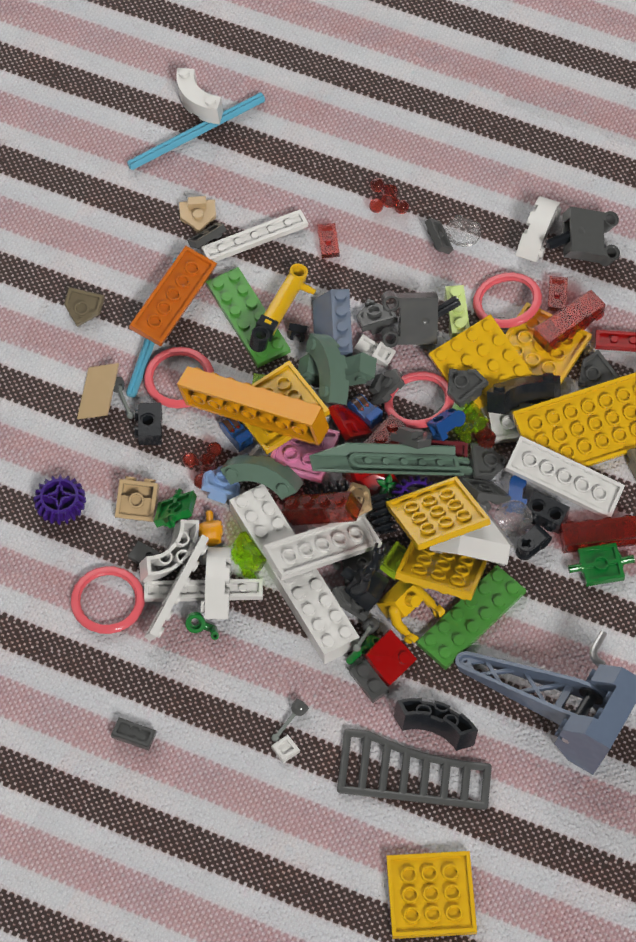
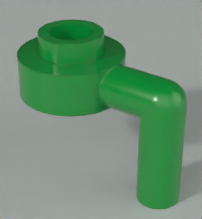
M191 612L186 616L185 625L188 631L199 633L202 630L210 632L213 640L219 638L217 627L205 622V618L201 613ZM194 618L199 620L197 623L191 622Z
M373 635L368 636L363 641L361 650L359 652L353 651L346 658V662L349 665L353 664L362 654L367 653L379 638Z

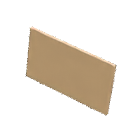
M119 363L88 368L77 416L78 420L108 415Z

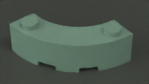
M310 333L306 344V352L313 357L318 368L319 398L327 403L347 405L349 380H346L345 370L348 367L345 356L341 355L338 349L340 347L339 344L329 335Z
M363 352L345 357L348 367L345 370L346 380H349V386L365 384L375 378L377 358ZM308 353L299 359L298 372L308 384L319 385L317 365L313 357Z
M239 455L227 460L220 468L230 485L241 481L257 482L273 490L281 500L296 493L304 483L287 465L285 467L276 462L274 458L264 455Z

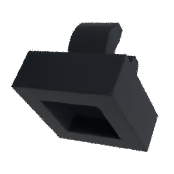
M289 323L288 330L293 331L290 335V340L294 341V336L299 334L301 336L300 342H304L305 335L303 333L309 334L310 327Z

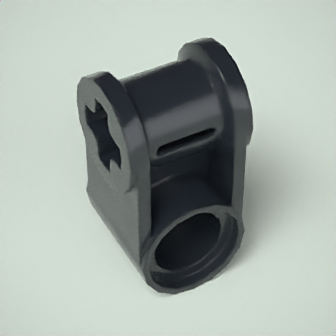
M539 524L534 525L518 539L516 556L520 560L531 559L536 553L548 546L552 537Z

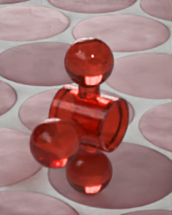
M374 178L371 181V189L374 192L382 193L381 199L371 200L369 208L372 212L379 213L383 210L384 206L387 208L395 206V210L399 214H405L408 211L409 204L405 200H398V189L395 185L387 184L384 186V181L381 178Z
M218 442L209 443L207 453L202 454L199 459L192 452H188L182 457V462L186 467L199 466L201 474H197L194 477V485L201 489L203 474L206 471L217 469L215 457L219 456L222 452V447Z

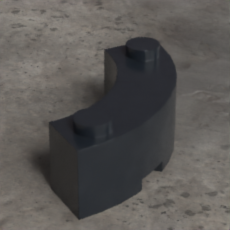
M544 373L543 375L518 377L496 383L487 391V411L489 413L506 414L520 407L519 403L529 401L530 404H538L560 397V376H556L553 373Z
M408 698L397 700L394 718L402 731L419 729L433 732L446 739L456 751L474 746L478 729L463 713L458 714L451 710L449 705L439 701L434 703L422 701V698Z

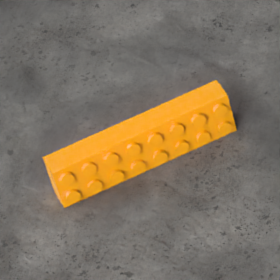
M187 366L177 383L182 397L188 406L320 446L329 429L324 411L317 403L311 404L304 402L300 398L294 399L283 393L271 392L264 387L258 388L247 382H238L231 377L225 378L214 372H205L198 367L192 368Z

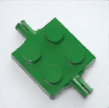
M178 488V490H175L173 497L159 502L154 518L156 527L167 526L172 528L175 526L176 521L190 518L193 514L197 498L194 490L183 493V490Z
M616 543L579 548L577 551L579 564L568 565L569 573L581 572L584 576L586 587L624 581L623 565L635 563L634 555L622 557Z

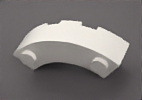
M177 68L176 78L179 96L185 109L190 114L193 113L199 116V119L202 121L220 125L223 115L221 97L210 95L198 87L195 69Z
M541 196L535 202L534 206L536 209H533L529 215L526 224L529 228L525 229L515 255L537 262L539 258H543L546 249L543 247L553 222L556 218H559L562 210L559 207L560 202Z
M180 520L175 524L168 549L158 555L146 556L139 563L141 582L154 581L169 575L188 558L197 542L199 520Z
M208 547L207 553L203 555L206 575L205 601H201V613H205V619H229L230 587H226V584L230 583L231 548Z

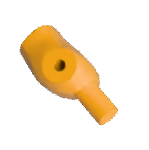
M208 510L206 511V521L199 523L198 535L200 537L203 534L209 538L206 545L216 546L221 543L223 524L221 520H214L213 511Z

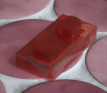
M335 223L318 224L317 231L321 258L340 257Z
M549 276L547 311L566 312L568 277Z

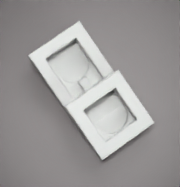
M362 334L353 349L357 354L363 352L377 358L376 363L386 367L396 353L394 349L385 346L383 342L380 341L378 344Z

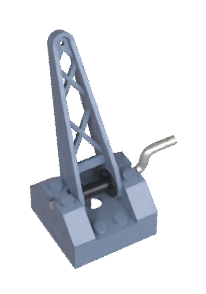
M604 631L599 632L590 648V659L598 668L597 670L592 669L586 681L468 651L459 653L455 659L458 670L463 674L560 725L555 733V736L558 738L554 744L568 761L594 775L611 749L636 704V675L623 667L606 665L597 654L607 636V633ZM483 664L490 671L480 673L472 665ZM509 673L527 679L532 687L517 689L503 683L498 675ZM556 689L562 692L553 705L545 700L540 691ZM534 692H535L539 698H537V697H535V696H533V695H531V694H528V693H534ZM570 695L582 698L576 711L563 709ZM593 707L596 713L593 717L587 716Z

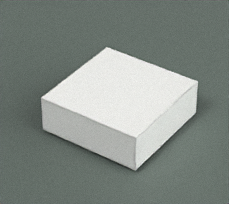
M286 735L271 746V749L283 764L300 753V749L289 735Z

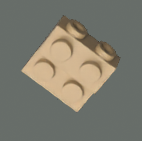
M125 476V479H120L115 518L154 522L160 485L155 483L156 480L144 479V482L136 481L137 478Z

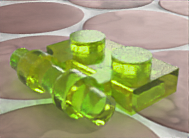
M473 401L462 410L466 416L465 423L460 427L453 428L461 441H465V443H470L472 440L471 433L474 432L476 434L489 421Z
M246 531L240 532L233 543L234 548L231 549L232 560L242 569L241 573L245 578L257 579L255 574L261 571L267 560Z

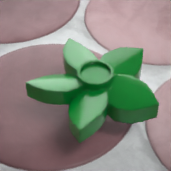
M391 474L386 477V481L382 479L377 480L378 484L382 486L379 490V495L388 493V495L394 497L391 492L394 490L393 488H396L397 482H392Z

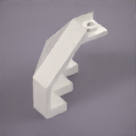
M477 502L489 516L490 525L430 546L429 549L434 553L457 554L505 566L508 564L510 548L515 547L486 508Z

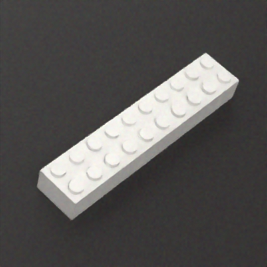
M261 484L230 499V512L324 665L352 651L353 646L359 642V635L319 571L314 569L280 581L262 551L263 546L295 535L265 485Z

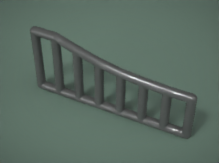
M347 728L344 730L337 792L341 794L486 810L489 803L492 766L489 763L465 761L424 753L390 741L367 730ZM351 737L364 738L358 787L346 786ZM371 741L383 746L378 789L366 788ZM391 749L403 754L399 792L386 790ZM411 757L423 760L419 794L407 793ZM430 763L443 765L440 796L427 795ZM451 767L463 768L460 799L448 797ZM471 770L483 771L480 801L468 800Z

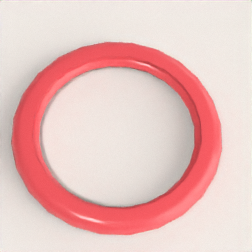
M509 272L497 274L484 281L473 297V309L477 317L482 320L488 316L482 307V298L488 289L498 283L515 281L523 283L530 288L533 295L531 307L516 318L502 320L494 318L500 328H512L520 326L533 318L542 303V293L538 284L530 277L520 273Z
M173 347L163 350L154 356L145 369L144 385L146 390L155 401L166 407L176 409L191 407L186 405L184 399H170L158 392L153 382L156 367L167 358L188 356L198 361L205 372L211 373L214 372L210 361L194 349Z
M427 371L408 373L401 378L405 384L418 380H427L438 384L445 394V403L438 413L421 420H410L401 417L393 407V398L399 388L390 394L392 398L384 403V410L394 423L411 429L428 428V421L447 409L452 408L454 405V401L447 394L448 381L436 373Z
M115 566L93 569L82 576L74 586L70 603L72 612L76 620L90 631L100 634H112L123 631L135 623L142 614L145 606L143 586L132 573ZM105 575L121 577L131 585L135 593V605L132 612L124 620L111 625H102L90 620L84 614L80 603L81 594L86 585L93 579Z

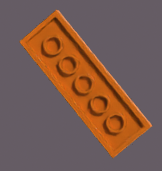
M185 246L129 325V329L161 347L210 277L217 263Z

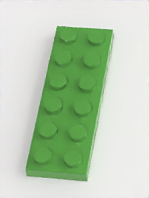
M239 267L206 281L207 288L257 368L291 353L290 347L278 328L271 342H268L265 351L256 352L250 348L249 341L252 330L256 327L257 321L262 314L264 315L266 310Z
M497 565L479 582L471 601L461 599L417 641L416 645L446 670L455 662L456 656L459 653L466 651L526 593V589Z

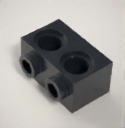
M535 491L525 508L524 519L531 524H539L549 532L559 534L569 515L570 507Z

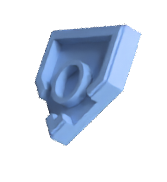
M219 466L217 469L206 471L203 474L201 490L207 492V498L225 504L227 499L230 500L240 495V483L237 482L230 485L220 470L222 466Z

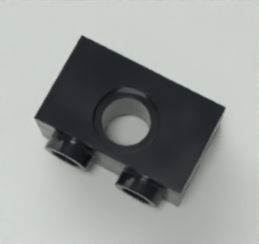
M139 403L138 410H135V422H138V427H135L134 430L135 438H138L139 445H162V404Z

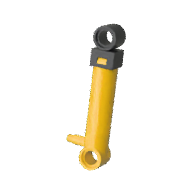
M293 264L290 267L289 274L266 312L257 321L249 341V346L253 351L263 352L267 349L268 342H271L276 334L277 327L299 290L315 294L316 289L305 284L308 269L303 264Z

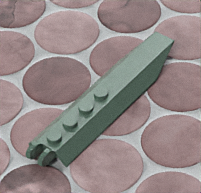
M344 443L309 455L312 471L448 475L460 477L470 476L473 473L472 467H469L470 460L468 457L455 456V446L431 445L416 449L404 444Z

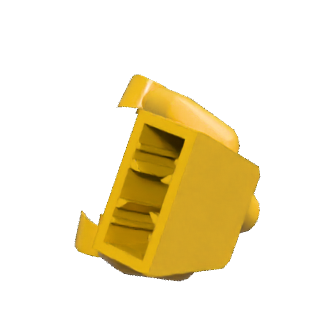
M401 580L376 603L384 616L390 618L394 628L401 635L405 636L404 641L407 644L416 643L419 637L408 630V627L402 622V618L408 616L422 601L428 608L432 609L435 618L439 617L440 619L445 614V609L440 604L436 605V601L423 588L415 584L404 583Z

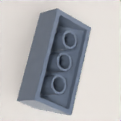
M331 289L312 300L314 333L331 336L339 344L340 347L338 349L341 355L345 357L353 356L349 289Z

